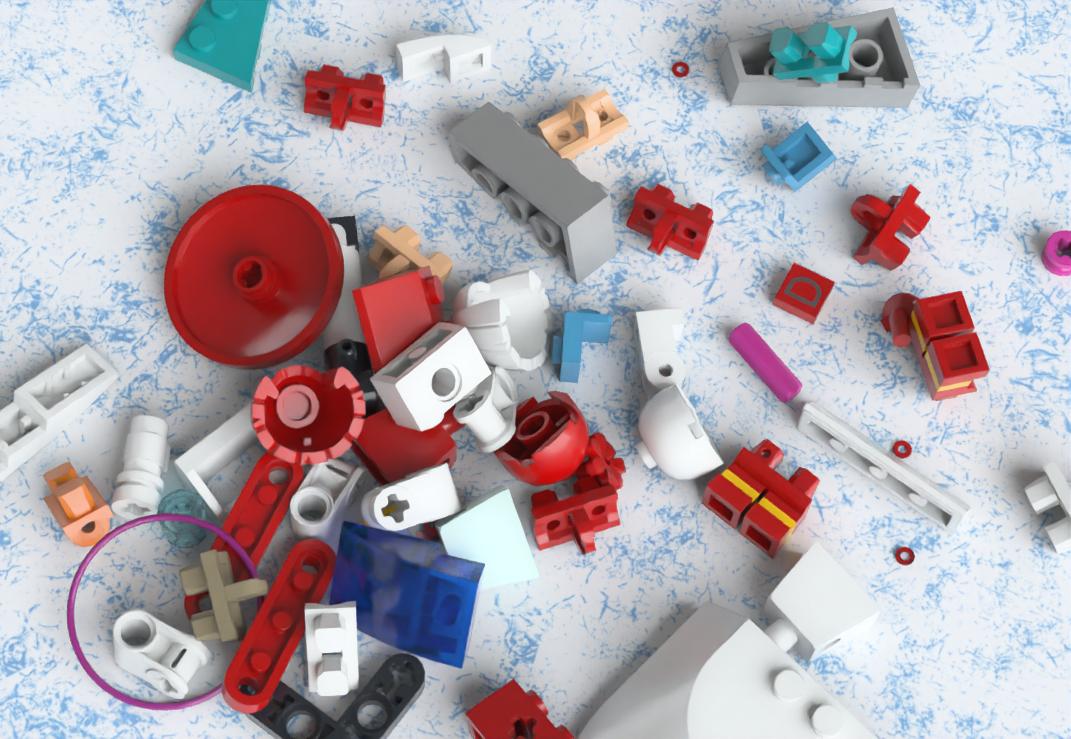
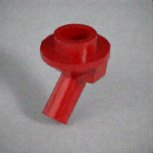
M901 292L891 296L885 302L882 309V320L880 322L886 332L892 334L893 344L900 348L908 346L912 341L908 322L919 297L911 293Z

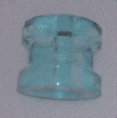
M179 489L172 491L163 497L158 505L157 514H178L177 512H188L190 510L189 514L184 515L203 519L210 523L204 500L191 490ZM159 521L165 539L178 548L197 546L209 533V530L191 523Z

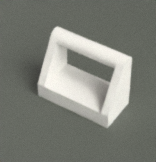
M251 403L174 461L179 480L221 527L237 498L223 509L204 483L258 442L255 430L251 424ZM275 470L270 473L269 479L275 485H282L287 481V475L283 471Z

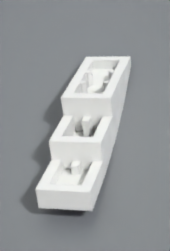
M87 343L14 390L13 402L0 410V482L50 443L118 378L119 372Z

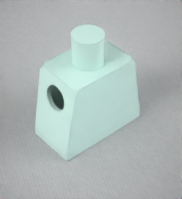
M504 485L493 488L462 506L461 511L434 523L441 545L415 554L425 582L452 572L455 583L461 593L533 580L540 577L509 489Z

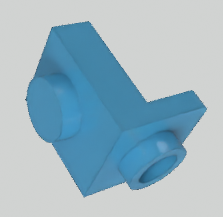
M808 121L775 148L771 149L767 143L760 148L761 152L768 159L762 165L767 174L777 186L785 181L794 192L837 159Z
M580 309L576 312L565 311L563 337L554 336L552 364L561 365L559 382L578 383L582 342L608 343L611 330V315L601 314L593 309Z

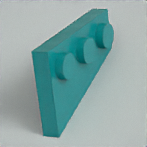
M206 0L173 49L175 60L252 93L256 63L259 60L262 48L263 30L268 19L272 0Z

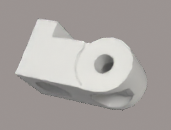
M682 307L640 311L635 314L632 330L642 388L649 399L676 383L681 389L683 388L686 366L684 361L677 355L675 341H681L685 325Z

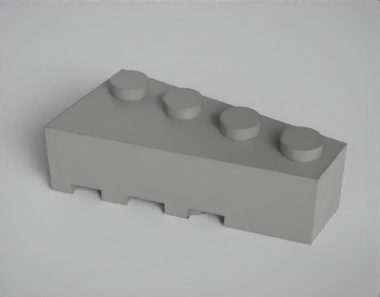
M894 7L826 21L833 28L851 25L857 31L856 40L852 42L849 50L848 72L838 73L835 82L819 84L811 77L777 79L772 74L776 58L769 51L773 33L727 42L718 65L730 105L908 108L921 85ZM812 25L793 28L791 30L794 33L805 32ZM809 49L807 58L816 57V54Z
M488 102L448 131L455 161L492 199L499 194L501 195L502 203L509 216L520 227L527 222L532 226L534 232L541 240L539 246L551 258L558 253L569 264L566 274L576 284H579L617 254L610 207L612 199L607 189L597 181L591 182L582 175L570 159H562L550 150L542 137L537 134L532 136L520 126L517 119L511 113H503L492 103Z

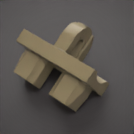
M210 550L200 553L201 561H197L179 571L186 595L194 596L209 591L213 606L212 610L191 615L195 639L197 641H241L247 634V628L240 602L267 594V590H269L266 579L259 580V578H253L235 583L227 551L217 552V550Z

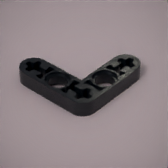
M398 653L391 656L382 664L337 722L281 680L271 697L273 703L283 710L277 724L271 722L277 717L275 710L268 705L258 712L244 714L275 739H295L288 734L287 725L297 715L310 716L316 723L315 731L306 739H351L350 733L345 731L347 727H350L360 739H387L422 694L425 688V670L421 661L409 653ZM407 669L412 670V681L414 684L410 686L403 683L394 693V701L400 704L394 707L392 702L385 696L394 686V675L392 672L396 670L399 673H404ZM246 684L241 685L239 688L245 695H252L251 693L254 691L250 685ZM381 688L385 695L376 692L377 689ZM290 701L291 704L284 709L286 702ZM378 705L385 710L387 719L380 728L367 729L359 723L358 715L365 706Z

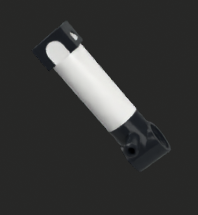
M355 215L327 218L334 228L342 248L344 283L336 311L325 330L321 333L325 372L340 366L347 369L360 384L358 388L363 391V399L365 400V415L363 416H371L378 413L376 390L370 380L374 373L352 290L363 286Z

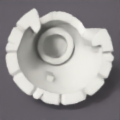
M532 270L512 273L488 283L479 281L470 283L459 291L453 301L451 324L466 327L485 363L489 366H500V368L508 371H532L544 363L546 360L545 356H548L551 347L552 337L548 333L552 332V314L547 311L550 308L547 294L544 293V286H540L541 280Z

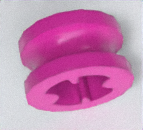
M1060 230L1048 238L1041 258L1045 268L1052 274L1069 276L1071 275V257L1067 255L1059 257L1056 255L1057 249L1061 252L1067 249L1071 251V231Z

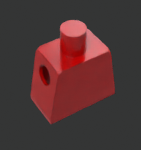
M456 403L444 413V418L440 423L423 431L397 425L386 408L364 419L362 430L358 438L352 440L350 449L360 462L368 468L369 473L377 483L383 486L406 478L405 476L442 463H447L450 469L457 460V445L451 435L466 424L459 423L454 417L453 412Z

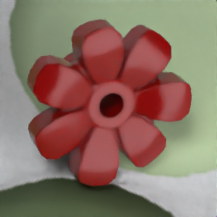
M593 433L589 436V446L586 453L588 460L578 467L575 474L578 480L588 476H596L599 478L602 487L613 484L616 490L621 489L623 486L621 475L626 472L624 460L622 458H614L616 451L606 441L602 433Z

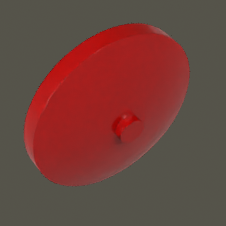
M248 185L228 190L201 206L183 225L172 244L164 273V296L169 317L179 335L191 348L220 365L242 370H256L279 365L308 348L321 335L332 319L338 306L344 283L342 248L338 236L328 219L314 205L295 192L272 185Z

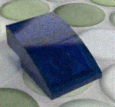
M343 521L329 605L356 601V620L359 631L410 654L462 669L470 647L485 563L439 553L440 543Z

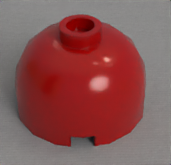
M550 391L547 393L551 399L538 403L533 396L517 406L514 435L504 446L493 451L504 468L516 480L533 486L555 484L572 477L582 464L589 446L588 424L582 412L567 393Z

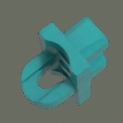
M828 22L814 23L807 31L794 33L789 27L775 29L769 46L770 53L776 58L772 74L779 80L811 77L819 84L835 82L838 73L848 72L849 50L852 42L856 40L857 31L851 25L833 28ZM809 49L816 54V57L807 58Z

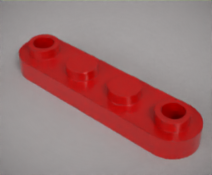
M270 451L265 453L256 463L221 528L245 550L256 569L290 508L293 495L303 480L301 464L283 461L272 455ZM275 470L283 471L287 475V481L282 485H275L269 479L270 473ZM217 536L210 550L228 552L235 583L252 579L238 553L221 537ZM209 591L194 596L185 595L184 609L190 622L191 615L203 612L199 605L203 599L210 597Z
M306 539L300 541L292 548L227 669L221 687L222 695L225 702L235 711L241 713L258 712L266 707L306 631L305 603L320 604L337 569L336 554L323 541ZM302 566H312L316 569L317 573L309 574L303 570ZM244 684L250 685L255 690V694L245 695L239 690V686Z

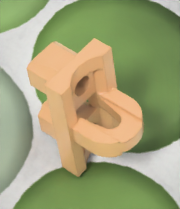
M603 89L586 99L584 95H579L568 101L567 109L538 123L537 132L548 144L550 150L562 159L568 158L572 161L576 159L578 154L597 144L602 145L612 140L614 135L628 128L629 121L625 115L617 110L608 92ZM584 120L583 135L581 136L573 125Z
M383 225L374 232L375 244L367 258V262L380 271L379 278L409 271V267L417 269L429 265L432 276L437 275L442 286L450 277L453 267L452 260L442 252H434L425 258L418 252L421 243L418 234L407 225L393 232Z

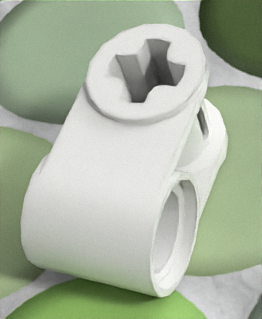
M500 366L490 369L491 374L478 384L477 391L470 397L458 401L453 412L455 419L461 424L465 423L476 436L477 447L483 453H490L504 446L516 430L515 418L519 394L510 374L505 369L500 368Z
M338 458L328 459V462L312 464L306 478L290 502L292 532L299 541L306 539L327 541L332 536L347 509L356 501L368 477V468L364 466L355 468ZM311 510L324 514L317 521H308L301 517L305 512Z
M447 463L419 470L405 476L406 478L377 487L366 494L361 505V514L365 523L378 531L403 530L419 523L447 517L462 510ZM388 501H394L396 510L391 511L390 516H383L381 508L388 505Z
M130 610L123 613L116 619L113 626V657L117 665L123 670L129 671L152 684L163 694L175 699H183L188 691L187 683L199 665H206L211 658L208 648L201 641H197L194 636L180 632L141 610ZM131 637H141L147 642L140 646H131L124 641Z

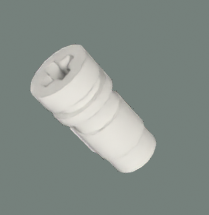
M141 415L131 420L121 464L123 469L116 477V489L113 492L111 504L112 511L124 518L134 520L143 516L160 514L161 495L165 485L161 477L168 470L171 446L167 442L169 425L159 417Z

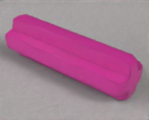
M742 323L730 333L729 343L781 402L787 403L800 393L802 383L750 324Z

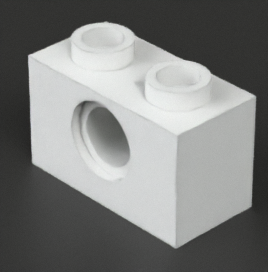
M438 322L372 376L370 380L397 425L423 431L440 423L444 418V413L455 403L473 395L478 389V384L489 376L491 371L465 326ZM435 373V381L431 387V379Z

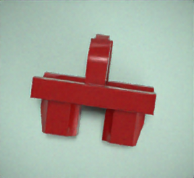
M325 64L321 66L319 71L308 70L305 76L306 96L304 113L331 118L329 128L339 131L345 130L348 121L382 127L386 99V84H383L384 78L382 75L366 73L360 79L344 77V72L339 67ZM351 93H353L352 103L348 102Z
M656 184L650 190L641 186L635 195L633 209L626 227L651 238L652 241L647 250L658 256H661L668 246L699 261L704 253L714 224V220H712L713 210L700 203L692 204L690 208L684 207L674 202L675 195L671 189L660 184ZM677 220H678L679 222H678L677 228L675 229V228H673V226L675 225V223H676Z
M909 184L901 196L892 195L886 203L870 194L858 196L855 199L850 213L868 232L852 258L861 265L873 259L890 271L903 264L910 253V248L895 237V233L897 230H900L907 237L913 239L921 233L931 218L915 203L921 193L917 188Z
M588 476L579 479L573 485L574 496L559 500L555 491L549 489L534 493L531 496L532 509L530 511L534 541L538 550L541 551L574 540L581 555L597 551L593 538L595 533L620 525L617 510L618 493L614 485L610 484L602 487L596 476Z

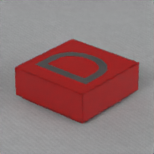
M794 262L774 298L773 305L814 325L833 290L835 282Z

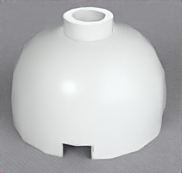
M677 383L658 392L646 403L640 413L638 423L643 441L636 444V448L649 469L658 465L669 477L679 480H690L709 474L724 464V460L708 430L700 422L696 415V410Z

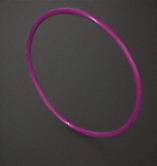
M162 513L128 521L110 531L91 548L79 565L70 587L67 600V628L70 642L79 663L100 688L114 698L129 705L149 710L168 711L192 707L215 697L222 692V683L200 696L172 703H154L132 698L106 683L86 660L77 638L74 620L77 589L93 557L110 540L130 528L156 521H180L200 526L221 537L238 553L245 563L251 578H259V575L252 560L239 543L216 525L189 515ZM264 595L257 597V613L264 602Z

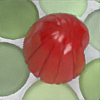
M292 365L277 371L271 380L269 377L263 376L256 386L252 396L253 402L251 403L250 418L252 428L255 430V436L265 450L270 451L272 455L289 463L301 465L306 463L319 464L328 462V459H335L352 446V440L357 439L362 430L365 400L363 399V391L358 388L360 384L342 366L320 373L318 370L308 366Z

